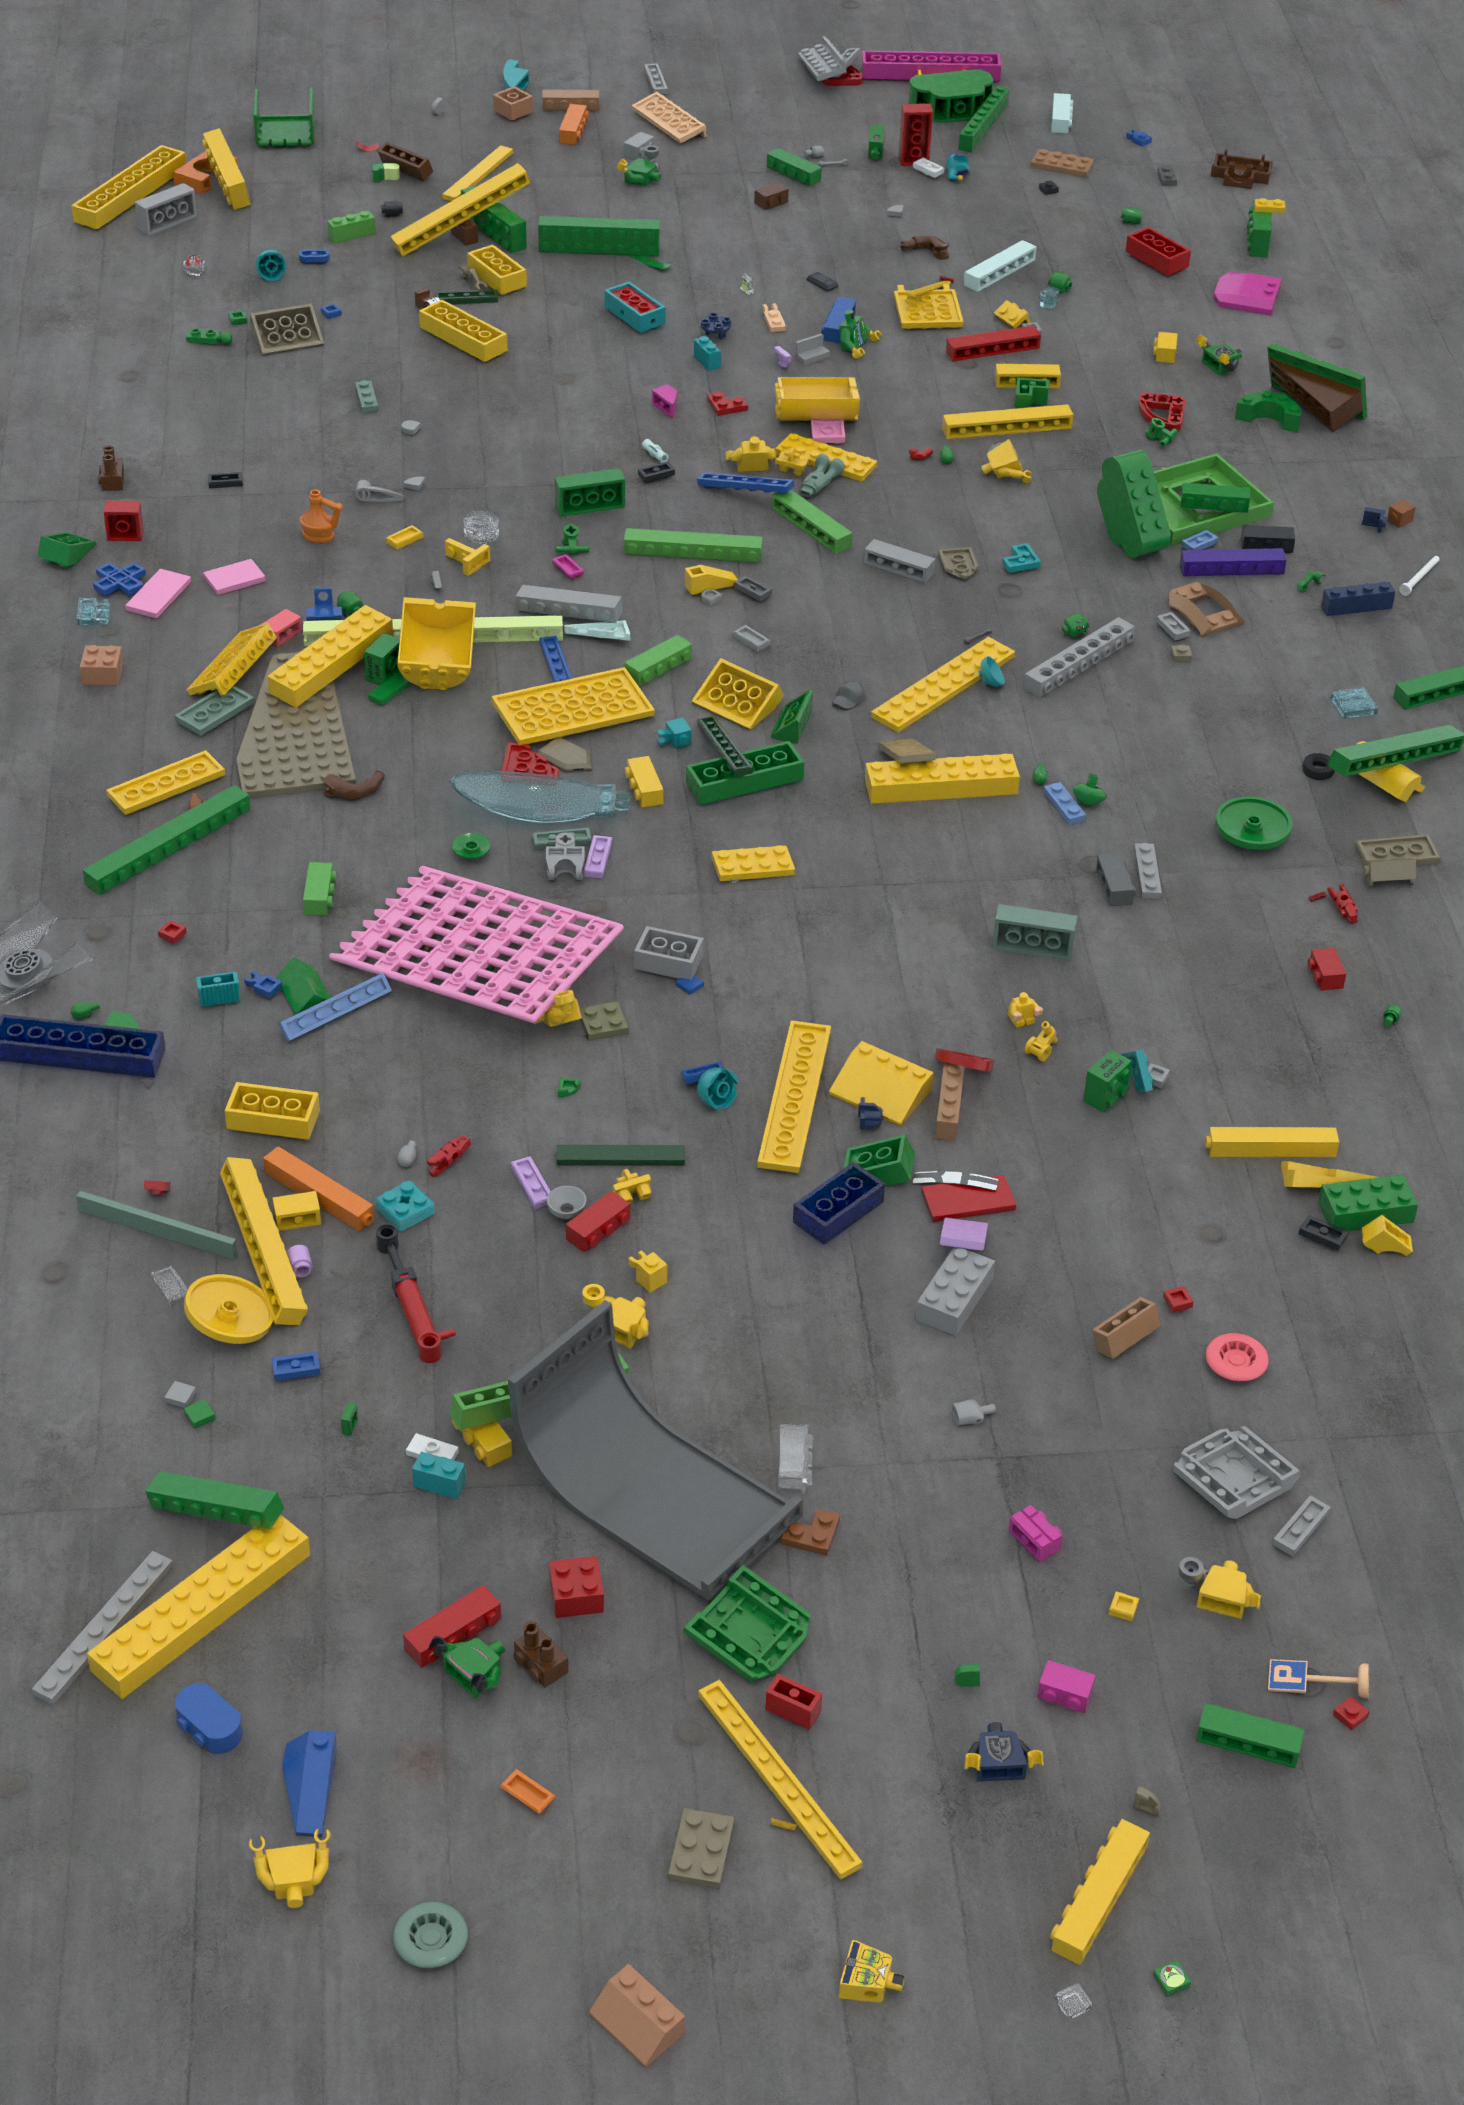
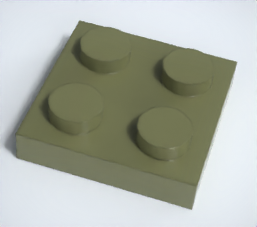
M618 1001L579 1008L582 1016L580 1020L589 1041L628 1034V1025Z

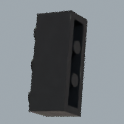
M1243 525L1241 534L1242 549L1283 548L1284 553H1293L1295 544L1294 527Z

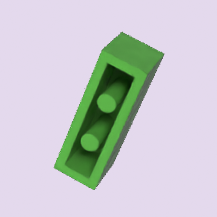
M369 211L327 220L328 237L333 243L376 234L375 217Z
M309 862L303 897L304 915L328 916L329 908L333 907V896L331 895L335 894V884L333 882L336 883L337 871H333V863Z

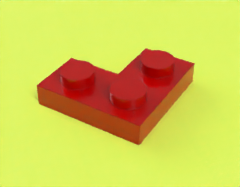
M722 391L707 394V401L718 416L748 411V404L743 397L727 400Z

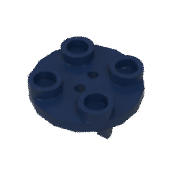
M712 312L701 320V328L707 335L709 333H718V338L722 340L723 337H726V332L731 329V318L719 316L717 313Z

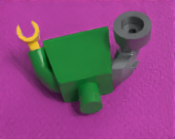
M648 145L644 148V155L647 156L649 161L638 157L627 166V162L621 159L617 169L624 171V182L647 186L652 181L659 182L661 180V174L658 173L660 163H657L655 160L659 155V148L657 146Z

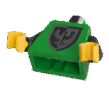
M1202 335L1198 336L1196 342L1203 349L1202 362L1220 376L1229 371L1232 372L1238 367V360L1242 357L1240 349L1234 350L1227 344L1211 346L1206 342L1207 338Z

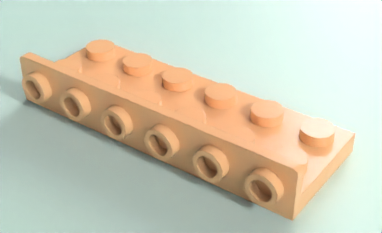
M658 92L632 105L633 111L680 144L698 134L704 138L707 137V128L704 123L698 121Z

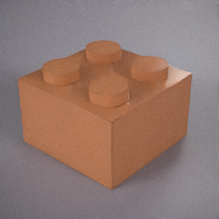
M515 86L493 94V110L509 120H516L533 112V96Z
M113 645L85 646L80 664L82 685H119L124 665L122 647Z

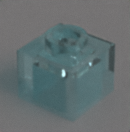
M1048 286L1042 291L1039 297L1041 300L1040 306L1051 310L1057 305L1059 289Z

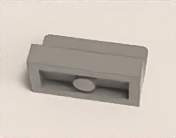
M818 334L797 341L795 359L806 365L830 357V351L823 346L824 336Z

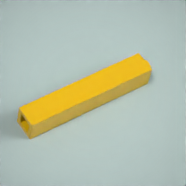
M1210 1127L1209 1136H1205V1148H1209L1210 1157H1336L1339 1146L1336 1128Z

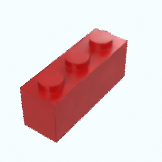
M613 1191L609 1192L566 1224V1240L585 1253L629 1221L631 1216L630 1203Z

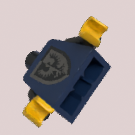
M992 1722L987 1726L988 1732H982L979 1741L974 1742L965 1755L964 1769H968V1767L976 1768L977 1782L1024 1780L1027 1763L1029 1768H1033L1035 1764L1044 1766L1043 1752L1031 1750L1022 1740L1018 1739L1016 1732L1003 1731L1001 1723Z

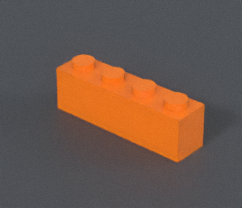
M569 105L559 129V143L576 145L578 139L580 140L581 133H583L584 126H586V120L589 119L587 105Z

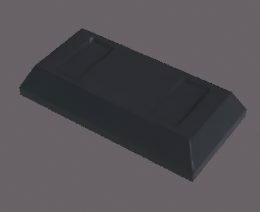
M815 272L806 278L807 281L827 292L838 287L836 281L819 272Z

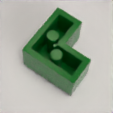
M1017 378L1015 409L1031 408V404L1038 406L1047 405L1049 380Z

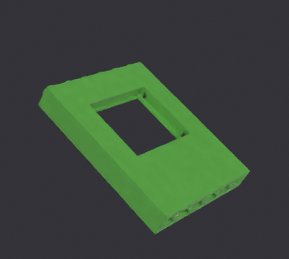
M1218 453L1154 471L1171 533L1170 546L1180 544L1182 540L1205 530L1214 534L1272 517L1274 502ZM1183 483H1208L1209 485L1250 488L1248 513L1212 510L1199 514L1195 509L1181 508V497L1176 491L1182 490Z

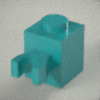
M683 717L667 721L666 730L657 731L660 737L657 739L659 746L665 745L668 742L671 743L674 749L691 745L692 730Z

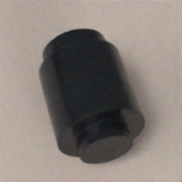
M384 201L381 204L382 214H385V216L402 214V201Z

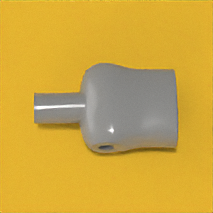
M971 1399L952 1403L951 1412L957 1425H976L983 1422L984 1415L996 1413V1407L994 1404L980 1406L976 1400Z

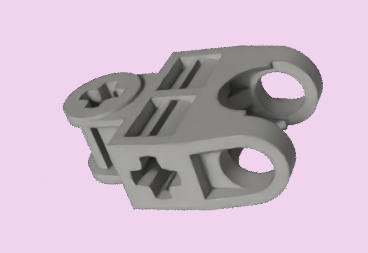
M570 833L558 834L556 836V847H546V873L548 880H555L563 872L571 873L576 880L583 879L585 846H575V837Z

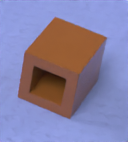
M1401 500L1389 507L1387 521L1400 528L1413 521L1416 507L1405 500Z

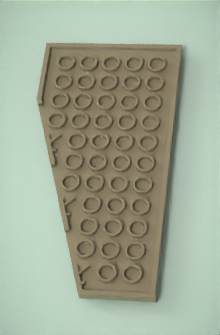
M301 651L272 655L236 760L241 789L249 794L250 798L326 789L327 786L323 780L328 774L337 775L346 782L356 784L334 682H330L297 708L269 693L267 676Z

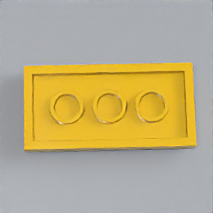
M786 845L712 851L711 854L720 881L795 875L796 869Z

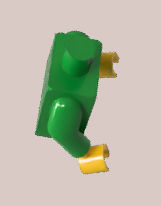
M848 310L844 312L845 320L839 325L841 350L852 351L853 357L858 359L865 355L864 350L859 347L869 338L868 335H870L872 342H876L882 334L878 330L872 332L871 328L864 323L863 317L854 316L853 310Z

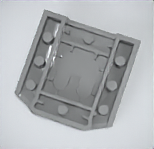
M1246 1426L1240 1427V1431L1230 1432L1227 1428L1212 1433L1184 1448L1180 1460L1174 1464V1472L1226 1517L1238 1519L1290 1490L1300 1478V1470Z

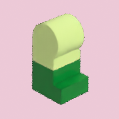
M395 163L372 164L373 182L399 179V165Z

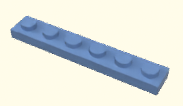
M381 973L278 1024L288 1042L391 992L392 989L384 973Z

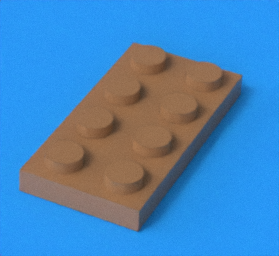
M1039 149L1031 161V167L1081 177H1087L1094 165V159L1089 157L1062 154L1061 152H1052L1047 149Z

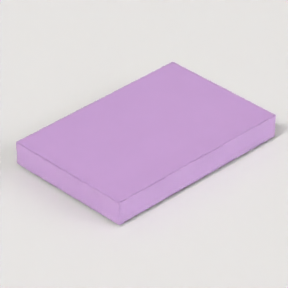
M945 1218L940 1245L983 1251L988 1223Z

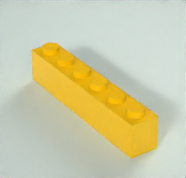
M1121 1819L1117 1828L1114 1826L1111 1828L1107 1837L1108 1844L1106 1847L1103 1845L1100 1847L1096 1856L1097 1863L1095 1866H1089L1085 1875L1086 1882L1084 1885H1078L1073 1896L1075 1901L1072 1905L1067 1904L1062 1914V1919L1064 1920L1061 1925L1056 1924L1050 1935V1939L1053 1940L1052 1952L1081 1965L1146 1851L1150 1832L1124 1819Z

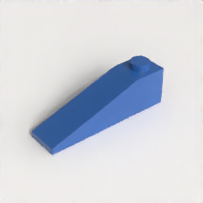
M309 1730L286 1744L282 1768L296 1835L314 1836L316 1829H319L318 1837H322L337 1753L335 1732Z

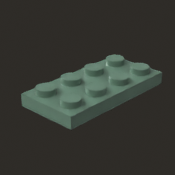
M235 686L223 696L216 690L176 714L175 721L202 736L254 704V697Z

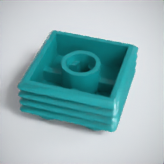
M411 1180L405 1181L401 1185L375 1198L376 1209L391 1224H394L399 1232L435 1214L434 1202Z

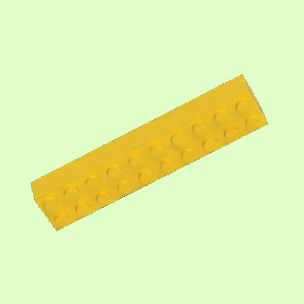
M160 145L71 205L73 222L91 227L92 229H100L103 225L133 206L136 201L145 198L171 180L174 175L173 171L186 164L185 152Z
M282 1515L278 1517L271 1529L254 1527L87 1652L90 1672L117 1696L124 1699L310 1556L309 1537Z

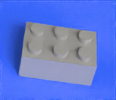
M646 926L634 950V969L692 980L703 958L704 938Z

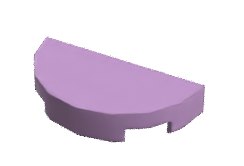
M780 346L774 347V353L779 358V366L782 368L789 367L792 356Z

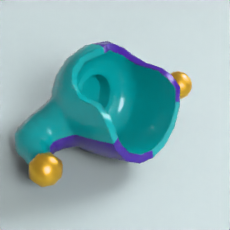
M952 153L948 156L946 169L950 181H962V175L970 172L968 158L965 154Z

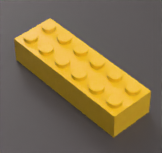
M220 128L203 133L204 140L202 142L206 149L207 160H210V166L214 169L215 177L218 178L228 205H232L234 210L251 205L243 176Z
M444 300L419 310L420 328L481 361H489L508 351L507 333Z

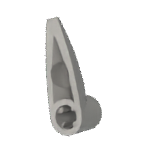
M360 480L356 484V497L360 501L394 502L404 500V495L388 489L371 486L367 480Z

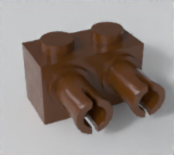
M107 445L103 447L104 456L102 458V465H99L98 482L102 484L103 491L123 490V458H115L114 447Z
M529 1621L523 1626L524 1635L514 1641L513 1656L520 1666L523 1665L529 1671L531 1678L535 1682L539 1681L546 1688L569 1673L568 1657L557 1647L554 1640L552 1641V1638L548 1637L539 1628V1625H536V1622Z

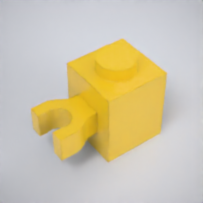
M643 1251L638 1252L639 1260L634 1259L632 1256L628 1258V1264L636 1269V1281L649 1293L667 1283V1264L654 1252L647 1256Z

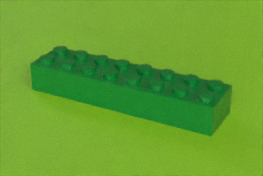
M539 216V252L659 256L660 220Z

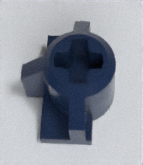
M861 1097L858 1108L860 1129L880 1126L882 1124V1108L878 1107L875 1103H865V1097Z

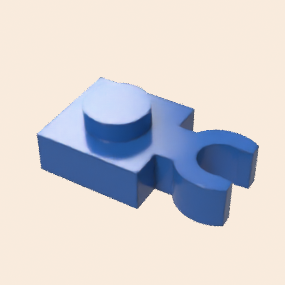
M1132 129L1131 133H1126V138L1132 139L1131 142L1141 147L1152 143V137L1144 132L1137 133L1136 130Z
M252 971L250 972L251 979L244 978L245 986L253 987L254 992L270 999L282 988V981L266 974L260 977L257 972Z

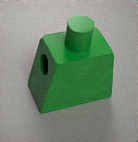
M871 125L868 158L870 159L883 158L885 125ZM875 136H879L880 139L875 140Z

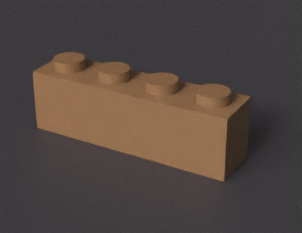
M543 90V111H567L570 104L587 105V111H599V90Z
M944 1064L935 1139L956 1141L965 1068L963 1066Z

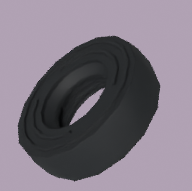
M1322 753L1309 754L1305 757L1302 764L1305 775L1316 780L1331 778L1335 770L1328 766L1330 756ZM1313 765H1322L1326 768H1316Z

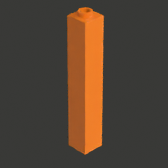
M279 1146L263 1157L265 1174L297 1194L316 1191L321 1209L358 1232L374 1221L373 1204Z

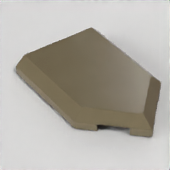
M971 547L938 550L945 572L966 580L979 568Z
M561 737L555 738L538 751L540 755L547 759V763L565 772L584 768V771L592 770L589 752Z

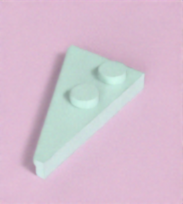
M626 620L617 621L616 623L597 622L564 625V632L566 634L630 640V632Z

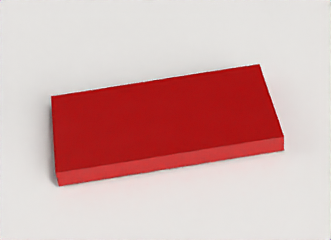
M1005 1175L991 1177L998 1179L996 1190L957 1183L922 1186L921 1193L932 1222L944 1221L945 1218L957 1219L1016 1210V1203Z

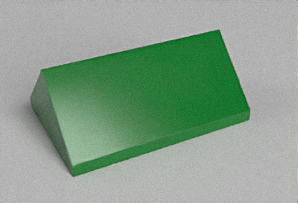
M811 689L784 705L770 737L772 739L798 744L812 713L813 691Z
M294 957L276 977V979L282 981L281 991L295 1015L331 998L314 967Z

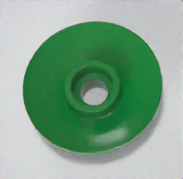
M478 833L462 834L456 837L452 843L453 852L459 857L466 859L483 857L491 848L489 839Z

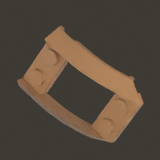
M1194 582L1172 589L1168 594L1169 609L1174 608L1183 614L1191 625L1199 630L1200 637L1223 631L1245 622L1229 600L1210 586ZM1211 597L1225 610L1204 616L1193 602Z

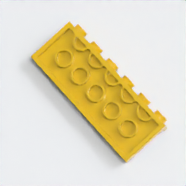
M265 623L240 631L186 689L189 695L197 693L201 695L207 690L214 691L216 689L221 696L225 695L277 638L270 625Z

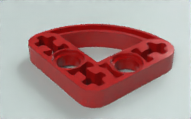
M849 65L846 68L847 74H841V76L835 78L830 77L822 80V82L827 86H858L863 83V75L857 68Z
M1148 392L1140 394L1139 411L1146 421L1150 423L1153 418L1161 419L1165 423L1164 428L1169 431L1172 429L1179 431L1182 428L1186 405L1184 397ZM1149 408L1169 410L1168 419L1157 416Z
M936 1048L934 1059L982 1071L993 1070L995 1062L994 1059Z

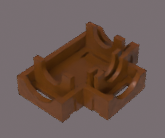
M1225 149L1224 154L1216 153L1211 177L1224 178L1223 185L1252 189L1253 183L1268 185L1273 161L1265 160V154H1262L1261 159L1227 155L1228 149Z

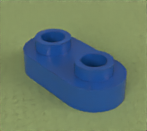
M306 249L299 252V260L305 264L311 262L326 263L330 259L329 251L325 249Z

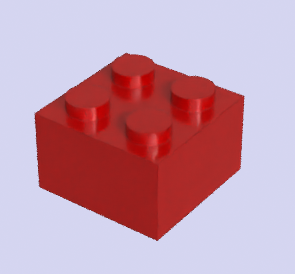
M106 501L103 513L107 541H142L144 526L141 501Z
M597 1556L549 1561V1580L555 1618L604 1613V1592Z

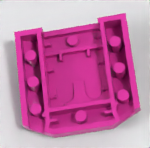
M1228 272L1219 278L1214 292V300L1218 301V307L1272 315L1274 303L1282 285V278L1251 273Z

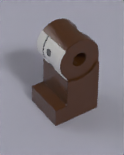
M427 287L415 291V305L420 309L440 301L439 298H435L430 294V290Z

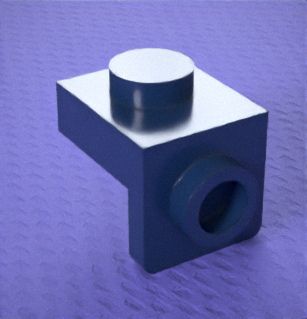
M1365 507L1362 525L1378 527L1377 532L1381 533L1382 527H1386L1387 517H1384L1385 510Z

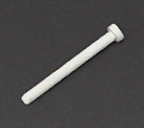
M1434 556L1408 583H1403L1399 587L1400 593L1404 596L1409 595L1412 592V587L1439 562V557Z

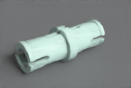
M650 439L643 441L642 447L649 452L651 457L658 459L661 463L668 461V454L663 452L659 445H655Z

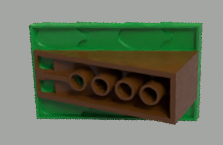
M1270 344L1267 347L1271 387L1289 393L1332 432L1353 417L1362 420L1368 417L1365 376L1345 367H1337L1324 360L1319 361L1297 350L1294 352L1278 344Z

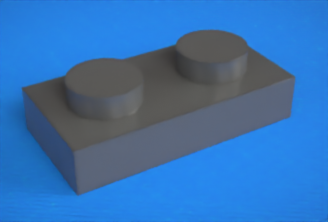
M1168 165L1158 167V175L1162 186H1177V178L1173 167Z
M747 575L734 582L735 589L760 602L772 595L771 588Z

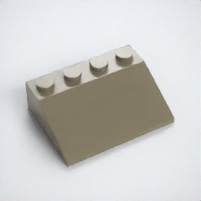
M312 303L250 314L251 330L262 355L324 345Z

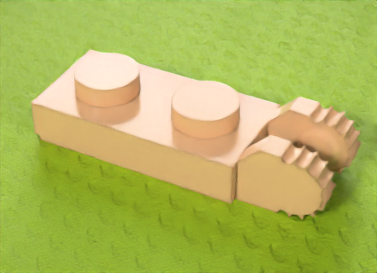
M776 303L772 304V310L768 311L767 304H763L762 311L770 332L786 331L785 322Z

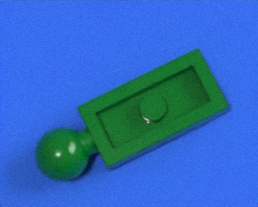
M199 328L191 329L186 336V340L189 343L217 344L221 341L227 345L233 339L229 332L221 334V331H215L214 329L200 330Z

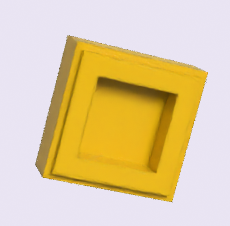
M1116 1591L1109 1609V1615L1132 1622L1139 1598Z

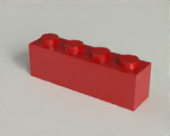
M482 1585L404 1633V1650L421 1668L429 1663H434L440 1656H435V1649L428 1647L433 1637H442L447 1643H459L469 1638H474L480 1631L488 1626L495 1625L501 1619V1603Z

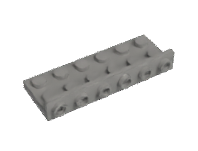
M825 36L822 37L824 45L818 44L814 48H806L798 53L800 60L817 81L846 73V67H848L846 59L843 58V55H840V52L837 51L833 43Z

